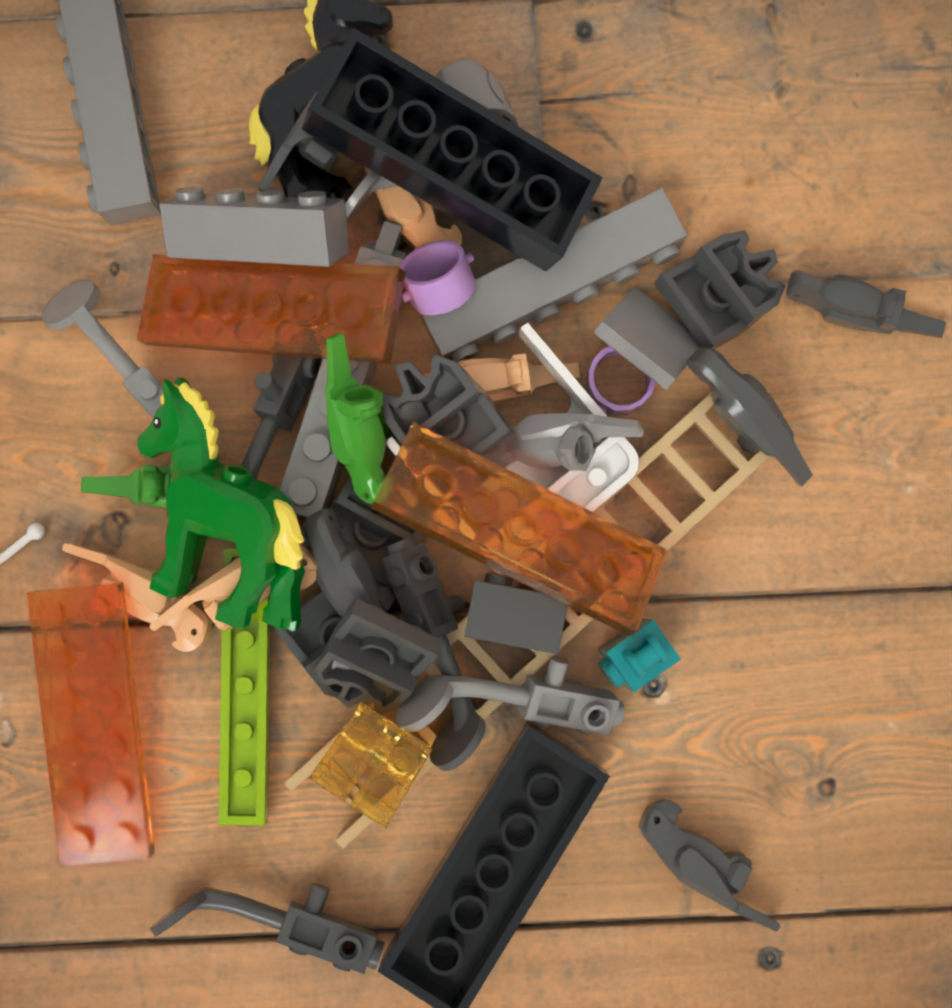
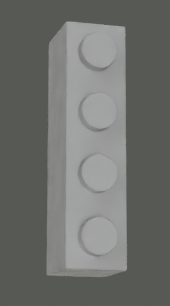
M185 187L176 190L175 197L159 203L168 258L329 267L350 254L345 200L326 198V192L307 191L298 194V197H285L284 191L279 189L260 191L256 195H244V191L241 188H227L216 191V194H204L203 187Z

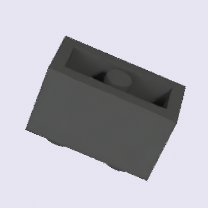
M486 573L484 582L474 581L464 637L559 654L569 599L558 596L560 587L532 582L530 591L513 588V578Z

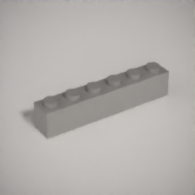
M55 0L59 1L61 15L56 16L58 33L62 42L67 43L69 57L63 59L64 69L69 83L75 86L77 97L76 100L71 101L72 113L77 126L82 127L85 141L79 143V152L85 169H90L92 185L87 186V196L93 212H98L110 225L161 215L160 202L122 0Z
M660 188L577 229L563 258L549 270L544 271L520 257L475 279L474 293L459 308L439 315L420 314V317L440 356L454 360V362L471 359L479 353L477 347L491 340H494L496 345L506 342L518 335V327L534 320L536 325L542 324L560 313L558 307L574 300L576 305L583 304L600 293L599 287L613 280L616 286L621 285L639 275L640 271L638 268L654 261L656 266H659L674 259L680 254L678 248L682 246L687 234L664 189Z

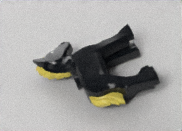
M307 0L304 14L308 23L305 25V29L311 37V45L318 53L308 60L300 58L292 62L286 68L285 75L278 78L265 89L260 103L251 112L249 143L256 145L254 159L260 161L262 168L271 165L282 143L303 110L319 90L351 30L355 28L365 35H384L392 29L393 16L386 6L370 0ZM296 147L289 153L276 175V178L281 182L285 197H298V194L307 191L326 192V198L344 199L347 202L354 192L352 186L344 177L332 175L302 157L298 152L299 147Z

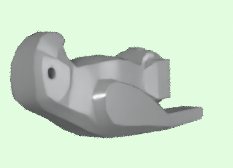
M549 413L528 415L518 425L511 427L514 433L480 457L479 461L483 468L492 475L505 472L504 469L515 461L535 468H553L563 465L570 471H587L595 453L593 444L601 441L602 437H642L644 430L637 420L593 414Z

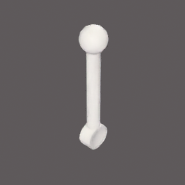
M40 523L29 525L27 533L0 554V565L32 540L43 538L45 535L44 526Z

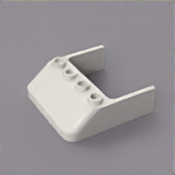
M527 322L522 326L519 332L520 339L570 397L571 406L567 414L607 416ZM393 437L385 442L494 572L503 576L517 575L525 570L629 482L636 474L639 465L637 452L625 437H602L601 441L593 444L595 453L587 471H570L563 465L553 468H535L515 461L504 469L505 472L493 474L461 502L450 503L443 498Z

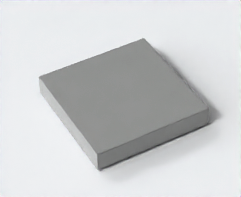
M636 287L606 316L594 332L596 336L666 390L686 367V360L701 347L684 324Z

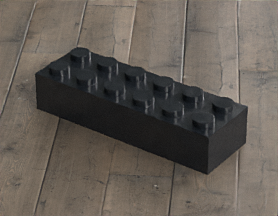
M355 28L351 30L310 104L301 130L544 271L549 270L563 258L603 178Z
M527 721L384 952L378 972L434 1008H469L610 776L607 771Z

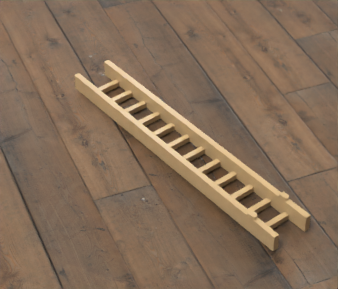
M711 393L639 458L638 470L629 482L525 570L517 575L510 576V578H513V588L526 577L531 582L549 585L536 568L561 546L602 591L578 615L567 605L565 619L569 624L563 628L560 649L770 457L760 451L759 453H754L746 460L704 415L714 404ZM693 424L702 431L736 468L715 490H712L671 446ZM660 454L703 499L680 522L637 477ZM626 485L635 492L670 530L646 553L603 507ZM593 515L636 561L612 584L569 538ZM468 615L457 624L459 629L446 634L450 646L459 639L494 679L500 683L521 686L526 681L527 675H533L555 655L532 650L535 655L509 677L475 639L464 637ZM434 661L425 669L430 677L442 675ZM486 699L475 708V711L485 719L503 702ZM373 702L284 783L292 792L319 766L323 765L333 777L329 782L349 804L353 800L364 812L336 838V843L342 849L434 766L430 760V751L409 771L399 762L366 725L378 713L374 709ZM427 725L417 732L432 747L437 734ZM355 733L398 779L375 802L370 799L332 756Z

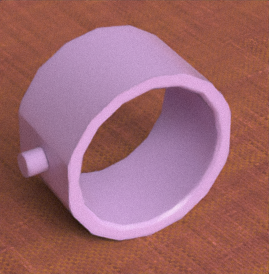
M440 240L427 243L415 249L405 257L399 267L398 274L406 291L400 295L404 303L410 300L411 305L423 315H439L459 308L470 299L475 291L476 280L469 263L474 261L472 254L468 253L465 255L463 248L454 241Z
M609 346L602 349L593 359L586 376V392L604 413L612 416L628 415L639 410L649 399L656 382L645 374V392L640 400L630 405H616L604 399L595 386V369L607 358L622 356Z

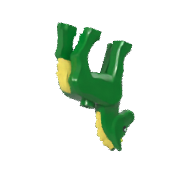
M176 378L174 384L165 379L162 382L161 406L155 412L150 425L137 439L138 450L148 458H154L165 452H171L169 482L166 493L168 519L165 534L166 553L159 570L152 574L149 589L167 598L186 594L189 583L197 581V574L207 537L232 541L235 543L239 554L241 574L230 596L218 603L215 620L234 628L249 626L252 614L257 612L261 595L270 584V601L263 609L262 621L278 629H288L295 632L300 629L301 625L300 586L305 569L300 561L303 558L301 543L304 542V538L291 502L282 491L267 483L251 478L252 472L250 470L235 465H222L218 456L219 448L216 445L219 430L213 426L215 415L213 410H209L208 402L206 400L202 401L201 393L192 388L184 378Z

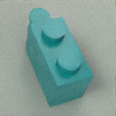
M640 619L598 649L604 657L598 664L609 681L616 685L617 688L623 685L632 692L637 691L681 660L653 619Z

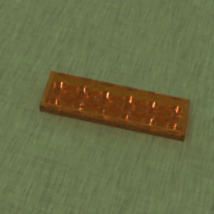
M153 254L137 341L151 346L327 359L326 339L337 333H343L348 361L391 364L406 273L398 266L334 263L326 267L168 258L167 255Z
M415 422L412 423L371 506L372 509L628 636H632L638 631L667 549Z
M123 582L27 592L59 866L149 859L155 853L124 584Z

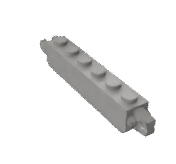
M385 220L377 243L367 241L365 247L360 246L331 333V336L337 333L344 334L351 375L357 379L360 386L365 384L370 386L403 286L398 274L400 264L406 257V253L398 251L402 239L400 234L402 226ZM327 350L325 351L280 487V491L291 502L296 515L306 518L301 533L304 538L303 544L309 549L311 547L304 533L306 520L311 514L331 507L344 464L340 463L333 454L328 431L325 398Z

